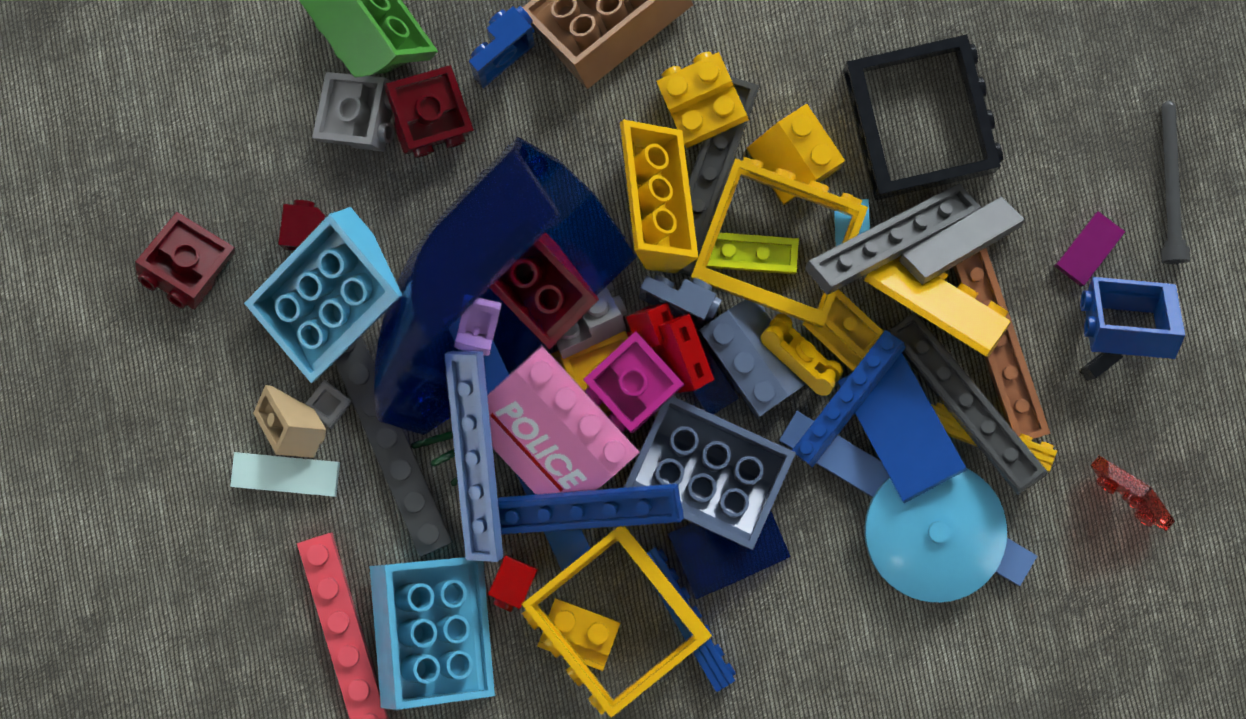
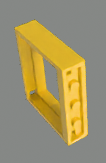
M744 157L743 160L735 158L699 258L691 275V280L693 278L700 279L718 290L820 328L823 327L837 290L828 295L823 291L816 309L706 267L741 176L850 216L851 219L842 243L858 236L868 207L861 205L862 200L853 197L852 194L842 193V196L839 197L829 193V187L822 183L810 180L807 185L796 181L797 175L787 170L777 168L774 173L763 169L764 163L759 160Z
M619 526L522 603L526 610L521 614L528 621L527 623L533 630H536L538 627L541 628L548 637L544 644L555 658L563 656L570 665L566 672L578 687L584 683L592 693L588 699L601 715L607 712L611 718L712 637V634L626 526ZM619 541L693 635L613 699L539 606V603L615 542Z

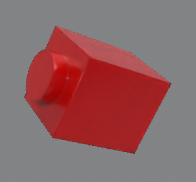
M505 555L488 593L489 596L495 598L492 604L509 612H512L514 607L521 609L523 607L522 603L525 602L539 569Z

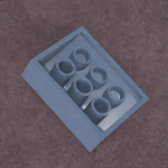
M672 396L660 407L624 488L678 484L684 519L753 550L796 452Z

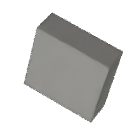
M324 380L305 404L313 408L322 423L332 429L352 404V400Z

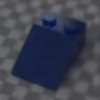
M771 510L753 550L694 523L667 533L695 599L729 586L791 557Z

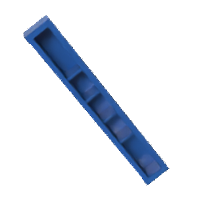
M887 330L883 332L792 449V451L796 452L795 455L813 468L906 347L900 339Z
M655 547L646 552L696 616L701 618L702 615L696 605L691 607L688 599L691 597L686 588L682 587L680 589L676 582L680 578L674 568L669 570L665 562L668 558L662 549L658 551ZM655 588L683 637L687 640L693 634ZM705 625V627L708 629V631L712 634V632H711V630L709 629L708 625ZM709 638L693 651L716 692L735 682L733 676L736 673L731 664H725L721 658L725 654L719 644L714 646Z

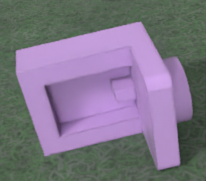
M466 295L454 347L462 351H483V355L488 356L492 346L501 303Z

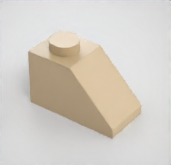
M265 385L253 414L275 454L314 458L319 445L325 439L326 428L316 411L277 388Z

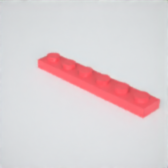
M327 533L297 543L349 718L389 719L386 709L381 708L379 684L333 533Z

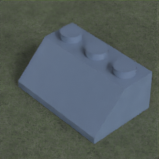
M744 300L702 327L698 331V336L757 419L805 386L806 383L762 344L761 335L770 326L771 318L761 305Z

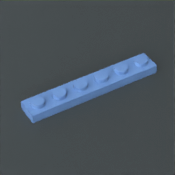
M450 351L444 354L465 557L466 560L498 562L503 558L483 351Z

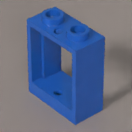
M1092 277L1088 290H1083L1080 308L1081 311L1086 312L1084 335L1089 337L1091 352L1176 358L1185 338L1176 284ZM1102 308L1153 313L1156 329L1106 325Z

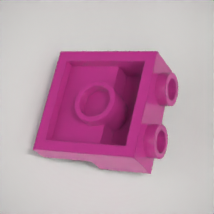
M636 331L583 379L589 386L584 390L598 406L604 402L613 412L608 418L621 432L628 429L631 433L639 429L667 400L684 386V383Z

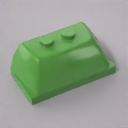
M300 0L315 22L318 31L326 37L333 47L335 55L343 61L355 78L386 73L409 62L429 61L438 52L402 0Z

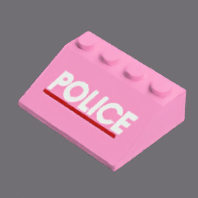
M543 345L487 395L492 447L536 495L597 490L639 453L635 445L614 425L601 408Z

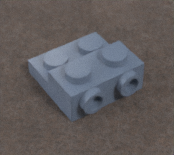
M646 275L640 287L639 299L651 305L668 302L673 316L678 317L690 314L694 326L700 329L704 321L710 323L713 320L722 299L716 297L717 294L711 291L712 286L697 278H693L692 282L684 279L679 291L673 289L675 284L672 281L659 275H655L654 279Z

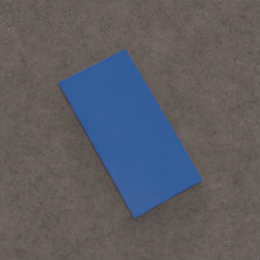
M901 353L855 414L902 501L906 503L963 473L967 468L904 355ZM850 375L838 381L839 385L842 386Z

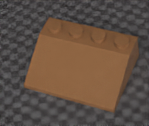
M531 0L522 8L533 20V23L530 25L565 67L589 89L693 6L692 0Z

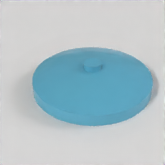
M967 468L963 473L906 503L902 501L889 477L876 491L869 504L865 518L864 535L871 562L880 576L894 589L921 601L949 602L961 599L977 591L996 572L1006 548L1007 523L1003 507L996 493L984 479Z

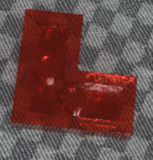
M1100 455L1090 465L1099 477L1096 480L1097 484L1110 494H1114L1116 491L1123 495L1122 499L1136 510L1134 515L1143 524L1150 528L1156 525L1162 530L1167 531L1175 522L1151 486Z

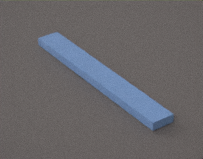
M796 411L778 441L793 449L814 420ZM838 435L816 462L817 465L872 498L879 487L889 478L880 460ZM1007 538L1004 556L995 573L1020 586L1036 560L1037 555Z

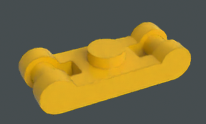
M782 313L775 315L770 322V326L761 335L762 344L815 393L821 396L829 395L835 387V382L843 374L842 365L837 361L826 359L811 342L802 337L792 327L793 323L789 316Z

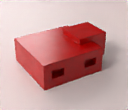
M668 302L644 307L626 316L631 330L626 333L628 338L636 331L684 383V386L676 393L695 391L715 380L690 314L673 318Z

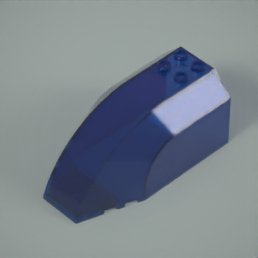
M517 137L443 212L420 240L397 280L402 296L385 312L381 325L374 373V399L376 416L379 422L425 435L451 418L444 354L459 350L454 347L455 342L448 328L479 298L501 303L493 341L509 375L541 345L545 346L490 289L545 232L559 245L596 296L637 257L634 249L595 193L559 159Z

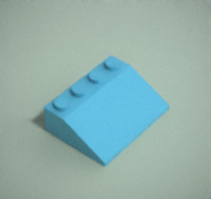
M349 207L329 214L244 304L310 383H313L402 296V293L374 234L354 210Z
M466 557L370 566L381 708L400 710L495 696L484 561L466 560Z

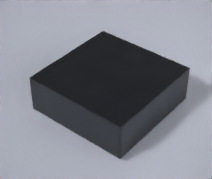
M1101 352L1083 366L1080 373L1087 381L1095 379L1122 359L1123 356L1121 354Z

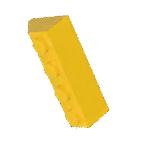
M623 119L620 122L635 253L646 270L676 274L699 258L682 130Z
M900 257L867 274L864 279L865 282L988 358L1011 324V321L1005 318L1009 313L1007 310L990 301L988 306L977 301L975 298L979 293L961 282L957 288L946 282L948 274L945 272L922 285L899 261Z

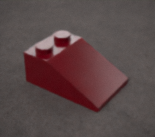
M534 220L523 223L476 272L480 279L548 349H551L599 301V298L559 245Z

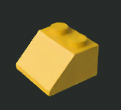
M805 104L777 122L746 148L753 160L756 159L764 163L763 169L774 173L777 168L787 170L797 175L796 181L807 185L810 180L820 183L840 170L845 162V159L808 104ZM772 188L783 206L796 198L794 195Z

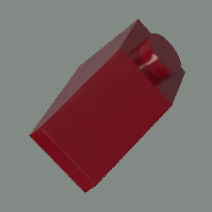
M294 200V205L283 204L278 245L284 250L295 251L326 218L325 214L318 207H315L314 202L307 200Z

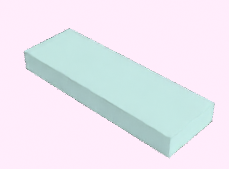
M234 452L230 487L336 497L340 462Z

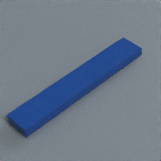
M678 484L498 497L501 535L677 523L684 519Z

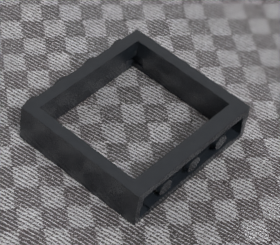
M967 34L846 62L843 74L874 200L994 174L1001 167L1000 162H1003L1002 148L999 142L995 143L992 130L995 128L994 116L990 109L986 110L983 98L986 96V85L983 77H978L975 66L978 63L977 50L974 44L969 43ZM956 52L983 160L891 181L864 72Z

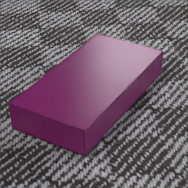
M1099 211L1095 212L1054 267L1079 286H1084L1124 235L1125 231Z

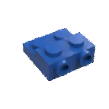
M512 6L508 11L503 9L497 12L490 19V26L487 27L490 44L487 42L482 43L471 54L472 58L469 60L474 79L482 88L486 87L535 46L533 38L535 31L530 25L533 23V20L521 6L518 8Z

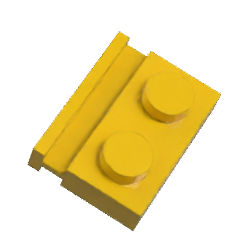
M839 289L836 292L823 327L820 328L807 322L802 323L804 328L852 372L884 332Z
M555 598L548 617L586 665L603 671L621 622ZM542 632L537 647L549 651L544 644V641L548 638L544 632Z

